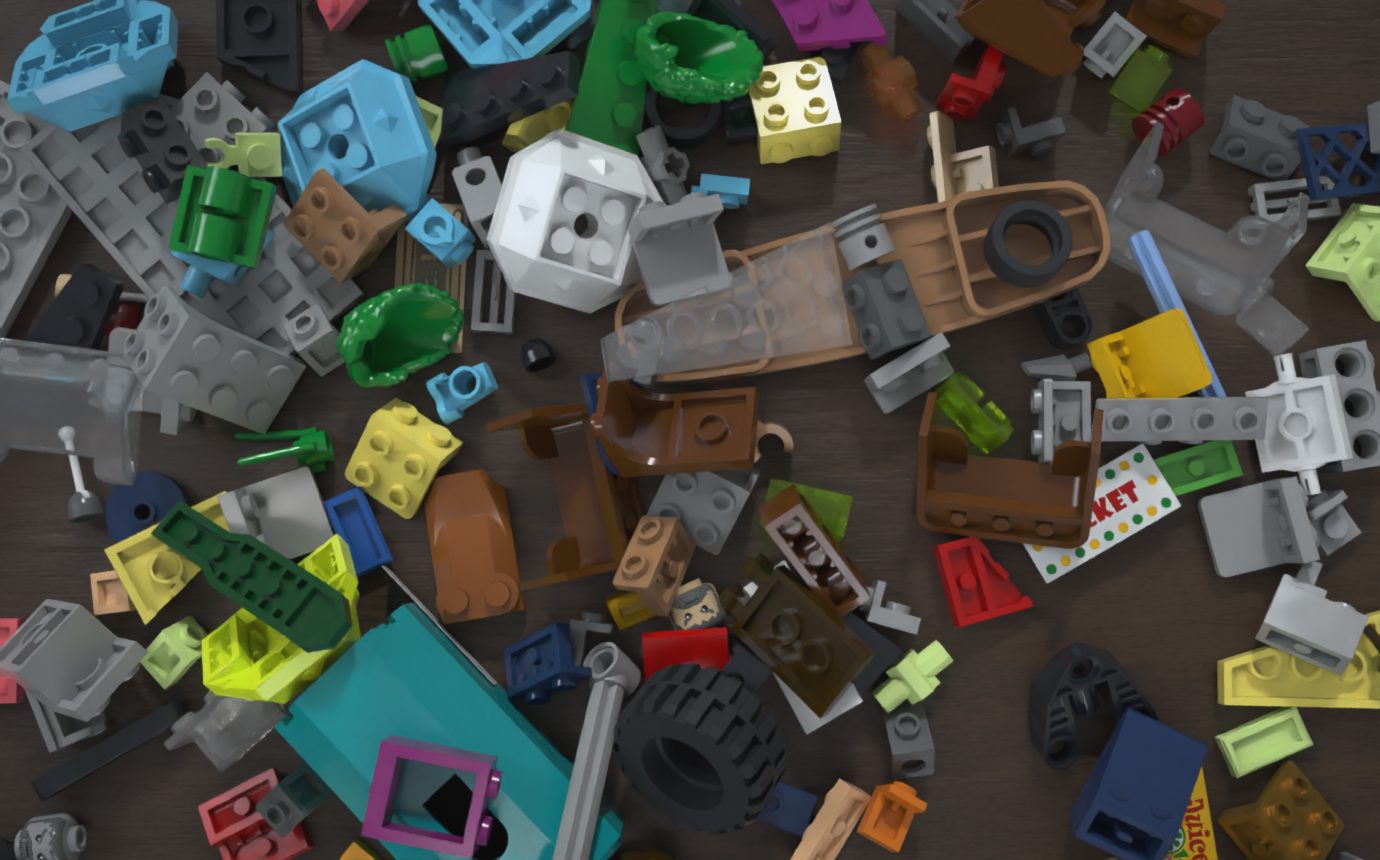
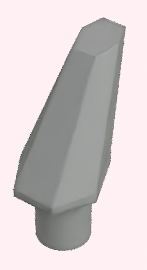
M1082 353L1070 359L1061 354L1022 362L1021 367L1029 377L1052 379L1055 381H1075L1076 374L1091 368L1092 364L1087 353Z

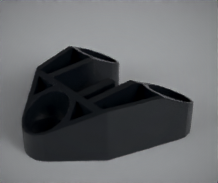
M1086 643L1070 644L1057 652L1031 681L1028 715L1031 741L1046 765L1052 769L1060 770L1071 766L1080 754V746L1075 732L1077 727L1069 702V695L1071 696L1075 714L1078 717L1084 714L1088 718L1096 716L1095 710L1100 708L1094 686L1096 685L1097 691L1102 696L1110 716L1117 725L1127 707L1133 710L1142 709V714L1158 721V715L1129 673L1108 650ZM1062 740L1066 741L1065 746L1060 752L1053 755L1048 754L1050 747L1054 743Z

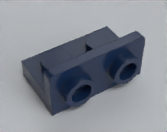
M554 622L504 649L508 698L525 699L528 705L546 704L551 701V696L576 690L578 683L592 677L591 667L573 665L570 629L567 623Z

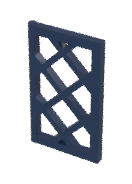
M1368 122L1298 128L1295 130L1311 202L1380 194V154L1373 153L1378 159L1372 170L1359 159L1364 147L1371 151ZM1351 133L1357 139L1352 151L1338 140L1340 134ZM1318 136L1325 142L1319 155L1312 149L1309 137ZM1332 149L1346 161L1341 173L1337 172L1326 162ZM1353 168L1367 180L1364 186L1354 187L1347 181ZM1320 172L1335 183L1332 189H1321L1318 177Z

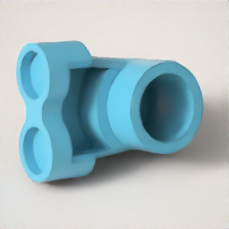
M485 362L473 367L461 366L455 369L450 376L441 373L426 381L428 391L436 402L438 414L447 425L464 417L465 409L498 389L492 371ZM476 379V387L472 391L471 385L472 382Z

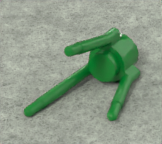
M317 427L304 430L267 431L265 435L256 431L239 432L234 436L238 441L300 439L293 441V447L241 458L237 462L241 467L295 456L299 465L306 464L314 474L326 471V463L334 461V451L327 430L318 431Z

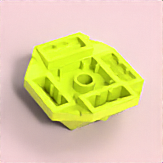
M335 534L322 546L311 552L297 565L327 583L349 600L352 627L334 649L307 653L279 632L241 608L201 641L203 684L215 695L286 704L313 681L317 680L361 638L356 609L360 596L357 590L358 579L349 546L338 534Z

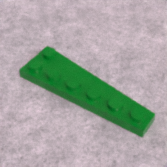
M600 0L596 13L597 20L592 38L588 42L585 53L586 60L581 78L579 79L578 96L575 97L570 118L566 122L565 131L635 154L639 157L640 145L636 134L642 131L647 79L643 76L637 63V57L634 53V39L639 27L645 25L650 16L655 15L657 0Z

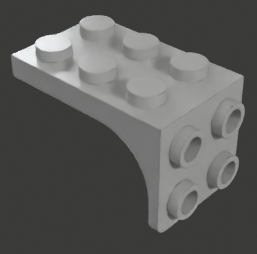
M166 285L163 286L158 294L150 297L145 307L144 318L137 330H132L128 334L123 345L124 358L146 391L265 435L305 370L306 365L297 357L218 324L189 306L173 288Z

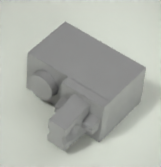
M1316 561L1304 563L1301 565L1296 578L1288 574L1283 575L1255 639L1341 676L1353 659L1369 616L1357 612L1349 604L1325 599L1327 591L1315 586L1323 564Z

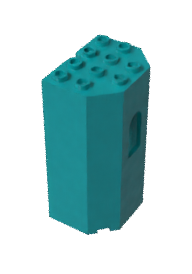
M416 602L403 604L387 618L390 621L388 625L383 623L376 629L372 628L292 703L288 710L293 717L290 718L286 715L275 726V729L362 823L364 822L380 743L390 735L498 756L495 770L502 771V780L497 798H489L488 809L506 828L508 845L506 851L495 860H552L574 763L512 698H508V693L499 684L493 685ZM405 759L391 822L451 834L424 803L454 774L473 792L477 773ZM603 794L589 860H608L621 846L622 843L619 840L624 835L622 828L625 817ZM378 839L396 860H479L475 857L467 858Z

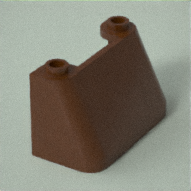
M964 0L955 14V19L963 30L1046 77L1051 78L1057 75L1060 79H1063L1081 66V60L1085 53L1080 43L1072 44L1069 38L1073 29L1079 25L1084 29L1095 23L1103 15L1100 9L1103 8L1107 0Z

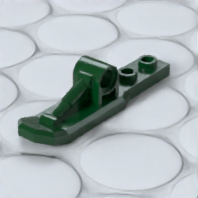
M180 500L151 533L160 542L202 569L210 586L307 653L334 649L352 627L349 600L340 592L250 534L230 533Z

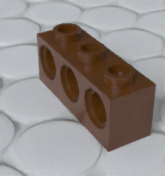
M792 484L759 506L765 530L814 594L839 618L871 599L863 575L795 484Z

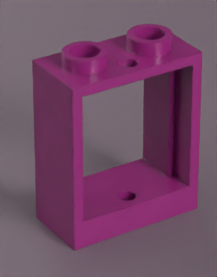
M390 735L380 743L361 836L472 858L480 845L487 846L490 837L493 817L486 816L489 798H497L501 785L502 771L495 770L498 756ZM405 759L477 773L464 837L391 822Z

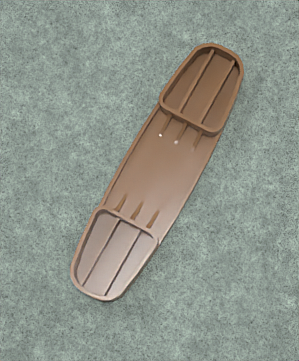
M1069 180L1024 183L963 192L956 195L952 200L880 214L882 219L878 221L880 224H885L896 250L849 271L838 246L841 240L840 238L835 239L834 233L837 230L836 228L831 229L830 226L778 239L743 251L726 250L723 251V255L731 278V284L723 291L656 307L650 302L644 282L632 286L620 299L615 312V332L619 350L626 366L630 368L635 349H642L643 343L626 339L621 334L622 326L626 325L634 328L635 321H640L659 327L658 334L663 335L668 342L656 385L702 383L754 376L867 354L866 348L860 341L859 330L852 312L846 305L842 283L861 269L902 259L932 337L940 332L945 334L1044 302L1086 284L1104 267L1111 250L1110 232L1105 212L1098 197L1084 185ZM1019 201H1039L1052 206L1065 218L1072 231L1073 247L1068 261L1049 282L1034 288H1018L1003 282L991 271L984 258L983 242L989 227L1008 205ZM1014 224L1005 231L1003 237L1004 244L1008 252L1018 261L1028 265H1042L1050 258L1051 245L1046 236L1037 228L1027 224Z

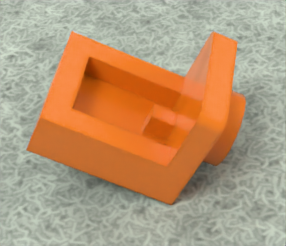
M894 781L893 784L878 785L875 787L857 833L891 852H899L915 813L925 812L928 804L916 797L917 791L902 782Z

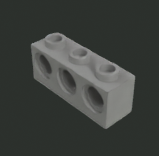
M1366 340L1318 348L1299 354L1303 378L1312 379L1327 375L1336 376L1353 458L1332 461L1323 465L1324 474L1380 466V393L1376 389L1373 376L1375 368L1374 358L1367 349ZM1337 358L1344 365L1343 376L1336 370L1335 361ZM1346 398L1353 406L1351 416L1347 414L1344 408ZM1355 439L1360 442L1362 447L1360 456H1357L1353 449Z

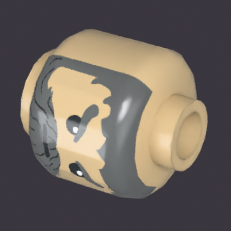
M697 578L678 587L677 595L668 614L674 630L717 628L716 626L725 620L726 611L719 602V596L713 584L701 583L700 578Z

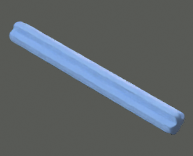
M1143 230L1133 234L1128 238L1127 244L1160 314L1174 308H1180L1184 311L1210 370L1212 383L1205 388L1197 390L1199 397H1226L1150 232Z

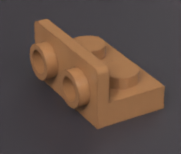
M642 516L612 581L618 590L636 591L653 615L668 617L677 595L678 587L681 585L696 548L679 519L673 517Z

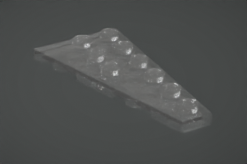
M831 222L600 339L607 383L852 345L833 232L829 225Z

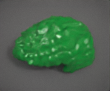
M665 11L652 15L647 19L645 25L639 27L634 39V53L643 76L650 82L655 92H659L669 99H677L680 102L686 101L691 104L705 102L712 104L719 103L721 99L732 101V98L745 96L753 84H756L760 79L759 74L764 67L762 51L758 50L754 40L748 39V33L745 30L737 31L729 25H718L716 22L703 20L687 13Z
M411 283L410 285L405 284L404 286L384 291L377 297H373L354 308L350 314L344 317L341 333L337 337L335 345L337 351L346 362L348 374L353 382L364 388L373 386L389 387L405 381L408 373H417L418 370L437 363L440 359L451 353V346L457 342L459 338L458 333L461 332L465 322L464 313L458 308V302L449 297V293L446 290L440 291L436 286L429 284Z

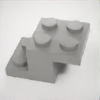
M46 599L0 647V676L14 679L51 711L88 722L91 717L99 715L108 706L111 699L110 695L117 687L136 674L140 668V661L148 651L137 641L115 636L82 605Z

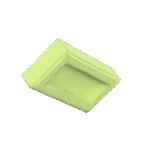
M1285 706L1214 737L1231 776L1236 778L1313 745L1297 707Z

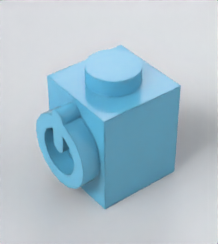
M433 198L405 228L420 245L448 269H451L455 263L458 265L463 263L474 249L472 244L476 238L471 231Z

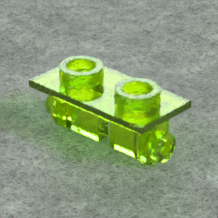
M958 371L954 372L944 384L933 392L937 393V403L940 409L950 416L965 431L970 441L980 447L986 455L1009 439L1008 436L1014 431L1009 425L1012 421L992 401L988 402L982 409L976 404L985 394L967 374L962 376Z

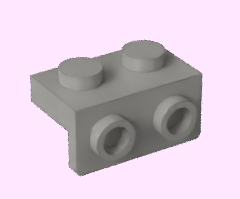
M1042 379L1038 382L1037 389H1032L1030 400L1031 413L1038 414V430H1032L1031 453L1032 455H1038V462L1052 464L1054 451L1061 443L1072 440L1086 442L1091 440V381H1053L1052 379Z

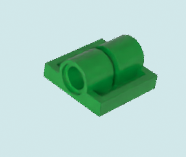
M187 165L168 249L173 252L258 270L277 187L273 183L251 179L242 173L225 168L207 166L204 169Z

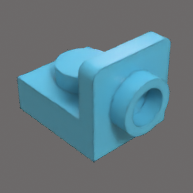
M701 174L700 186L692 185L691 193L703 192L704 197L719 193L723 208L736 209L739 208V204L747 205L750 179Z

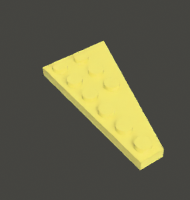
M1380 610L1365 614L1369 616L1366 625L1370 623L1380 635ZM1362 633L1352 661L1340 676L1270 645L1217 661L1218 703L1242 706L1380 709V673L1377 670L1380 666V654L1366 635Z

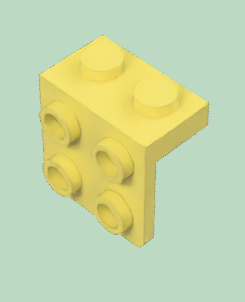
M814 57L764 66L759 74L760 79L748 90L757 125V147L760 164L772 162L785 163L794 158L811 155L824 156L830 152L839 151L841 118L826 61L821 57Z
M395 398L371 415L345 470V477L357 487H362L363 491L403 518L410 519L417 513L438 470L458 454L463 442L453 436L444 426L435 424L420 414L411 404Z

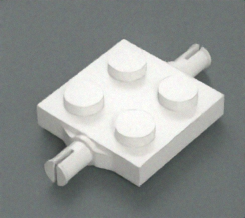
M1292 353L1274 356L1273 359L1279 381L1263 389L1245 392L1246 397H1263L1268 400L1265 440H1255L1262 473L1282 469L1293 472L1298 471L1300 484L1307 495L1322 493L1316 468H1320L1328 462L1353 458L1336 376L1327 375L1312 379L1296 377Z

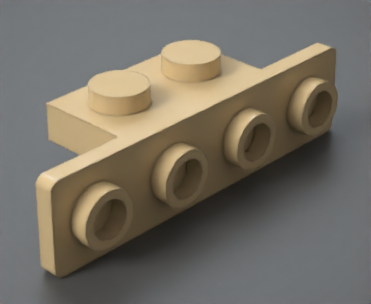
M940 111L931 112L930 126L927 128V139L930 147L933 149L934 165L931 167V179L937 189L938 202L952 200L956 195L963 192L999 187L995 148L988 145L957 153L953 119Z

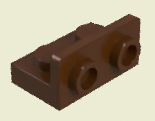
M1133 0L1125 20L1147 36L1145 39L1194 59L1199 54L1206 36L1223 20L1228 5L1217 0Z

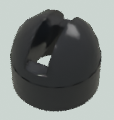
M536 338L534 341L528 340L522 345L520 355L526 372L541 371L556 361L552 347L541 338Z

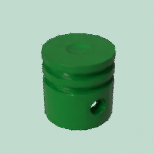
M432 23L404 33V38L401 35L395 36L396 41H392L391 38L385 40L396 72L408 77L413 83L418 81L419 76L422 79H426L449 70L446 57Z

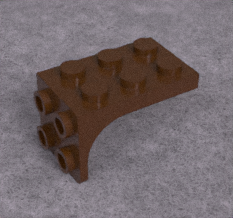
M615 362L604 364L602 377H599L597 380L598 403L596 412L591 416L590 426L593 437L599 440L606 451L608 460L613 462L622 478L754 467L760 400L756 387L680 394H658L640 389L631 384L621 374Z

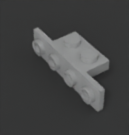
M1263 397L1103 398L1096 400L1095 409L1104 410L1101 441H1136L1141 444L1156 445L1161 444L1162 441L1201 444L1203 440H1265L1268 400Z

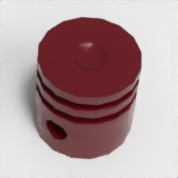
M1173 88L1149 108L1137 115L1132 120V128L1137 140L1149 153L1156 157H1163L1204 126L1205 119L1199 104L1189 93L1180 88Z

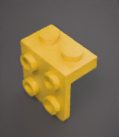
M1180 308L1171 309L1127 329L1086 344L1090 352L1091 364L1099 373L1106 389V398H1178L1205 388L1212 383L1210 370L1188 319Z

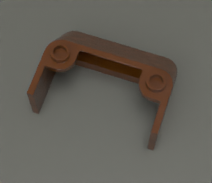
M928 392L918 437L917 520L924 528L938 533L1065 549L1077 548L1087 542L1090 533L1100 460L1104 410H1094L1090 442L1072 440L1061 443L1056 447L1053 454V463L1050 464L969 455L968 440L961 431L952 427L936 426L937 393Z
M587 404L530 408L485 424L487 432L518 429L521 445L529 457L535 460L549 459L565 533V539L554 541L548 547L546 563L549 576L520 582V591L617 570L638 522L644 516L636 477H619L612 473L603 463L596 440L591 432V420Z

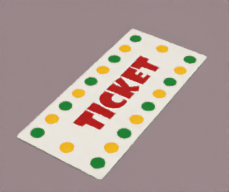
M1140 444L1098 469L1090 533L1085 544L1072 549L1025 543L1023 545L1045 582L1050 583L1181 507V504L1144 444Z

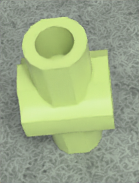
M937 640L933 641L918 654L911 648L901 654L884 670L889 678L871 691V693L888 714L906 699L914 705L931 694L940 684L935 676L951 664L953 659Z

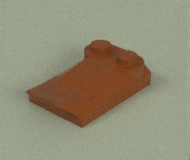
M483 469L435 477L430 493L424 501L437 587L436 606L441 614L442 625L526 610L524 592L520 591L519 586L522 580L507 489L489 478Z

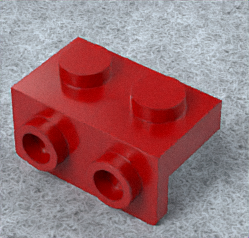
M988 45L973 70L971 78L952 73L937 100L935 108L942 110L943 114L953 120L964 121L968 119L973 121L984 102H990L995 89L999 88L1007 69V65L1001 63L1004 53Z

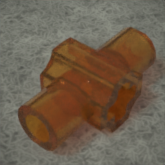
M873 42L860 52L863 61L870 71L864 79L874 102H877L881 108L889 104L899 123L913 118L923 110L912 91L916 89L918 82L915 71L908 60L904 59L902 55L894 59L886 44L875 46Z

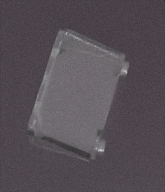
M0 338V463L6 458L10 448L95 458L93 468L98 479L107 483L133 486L138 472L144 388L124 358V354Z

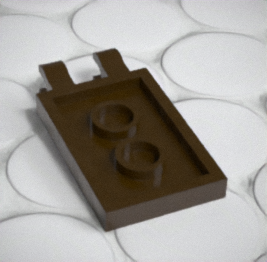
M758 554L755 559L749 556L739 570L746 578L758 586L754 594L750 597L744 587L736 584L732 590L726 587L718 597L721 606L737 619L731 630L819 718L828 715L877 653L785 565L776 567L774 570L771 561L763 554Z

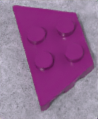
M771 0L799 52L818 51L824 47L833 49L850 48V42L874 40L875 46L888 43L887 33L868 0Z

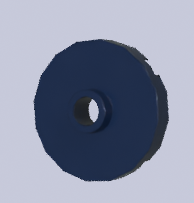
M138 472L125 477L112 489L106 502L105 522L110 535L118 543L161 522L179 500L192 507L187 491L180 483L162 473ZM147 505L150 508V516L144 520L141 516V510Z

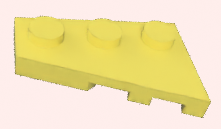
M226 491L191 507L230 532L217 497L225 494ZM159 523L104 549L145 625L201 570L151 534Z

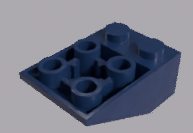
M1127 707L1069 811L1074 836L1124 860H1164L1177 837L1209 747L1208 744Z

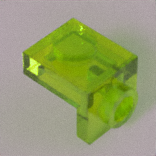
M1151 44L1148 45L1146 50L1139 46L1108 92L1138 111L1143 112L1173 71L1172 66L1166 63L1170 56Z

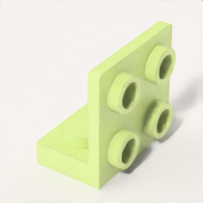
M1353 203L1305 266L1312 276L1346 282L1372 320L1380 322V207Z

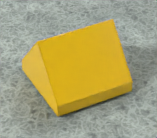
M618 590L606 595L607 606L619 630L656 616L651 613L636 591Z

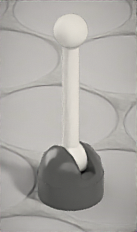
M64 425L59 430V436L66 443L76 493L70 496L67 502L69 522L85 523L97 520L105 515L102 502L98 495L92 491L85 490L74 442L77 431L71 425Z

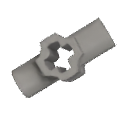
M661 125L637 133L636 138L644 155L640 157V161L666 206L679 203L680 198L688 195L682 182L686 180L687 169L690 167L686 154L677 151L674 147L669 148Z

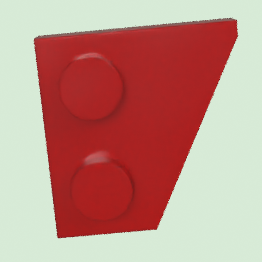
M969 536L932 546L954 627L967 626L1033 607L1032 600L1027 595L1021 594L1009 580L1010 574L1000 563L990 557L989 550L978 537Z

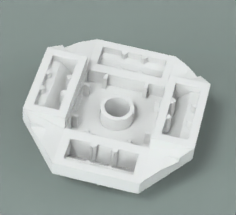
M555 129L544 136V138L510 157L486 240L511 291L586 313H592L621 299L632 286L644 282L628 227L639 212V208L649 203L658 201L664 203L637 155L562 129ZM584 213L588 220V226L584 233L577 235L574 230V222L579 215Z

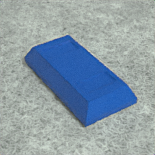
M358 486L323 502L335 533L349 546L357 577L394 561L362 487Z

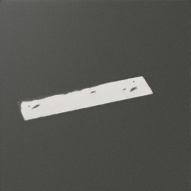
M382 566L493 685L498 684L388 567Z

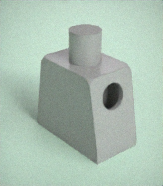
M469 147L457 154L460 166L454 168L452 175L470 223L485 249L491 251L486 239L503 182L491 157H482L479 148Z

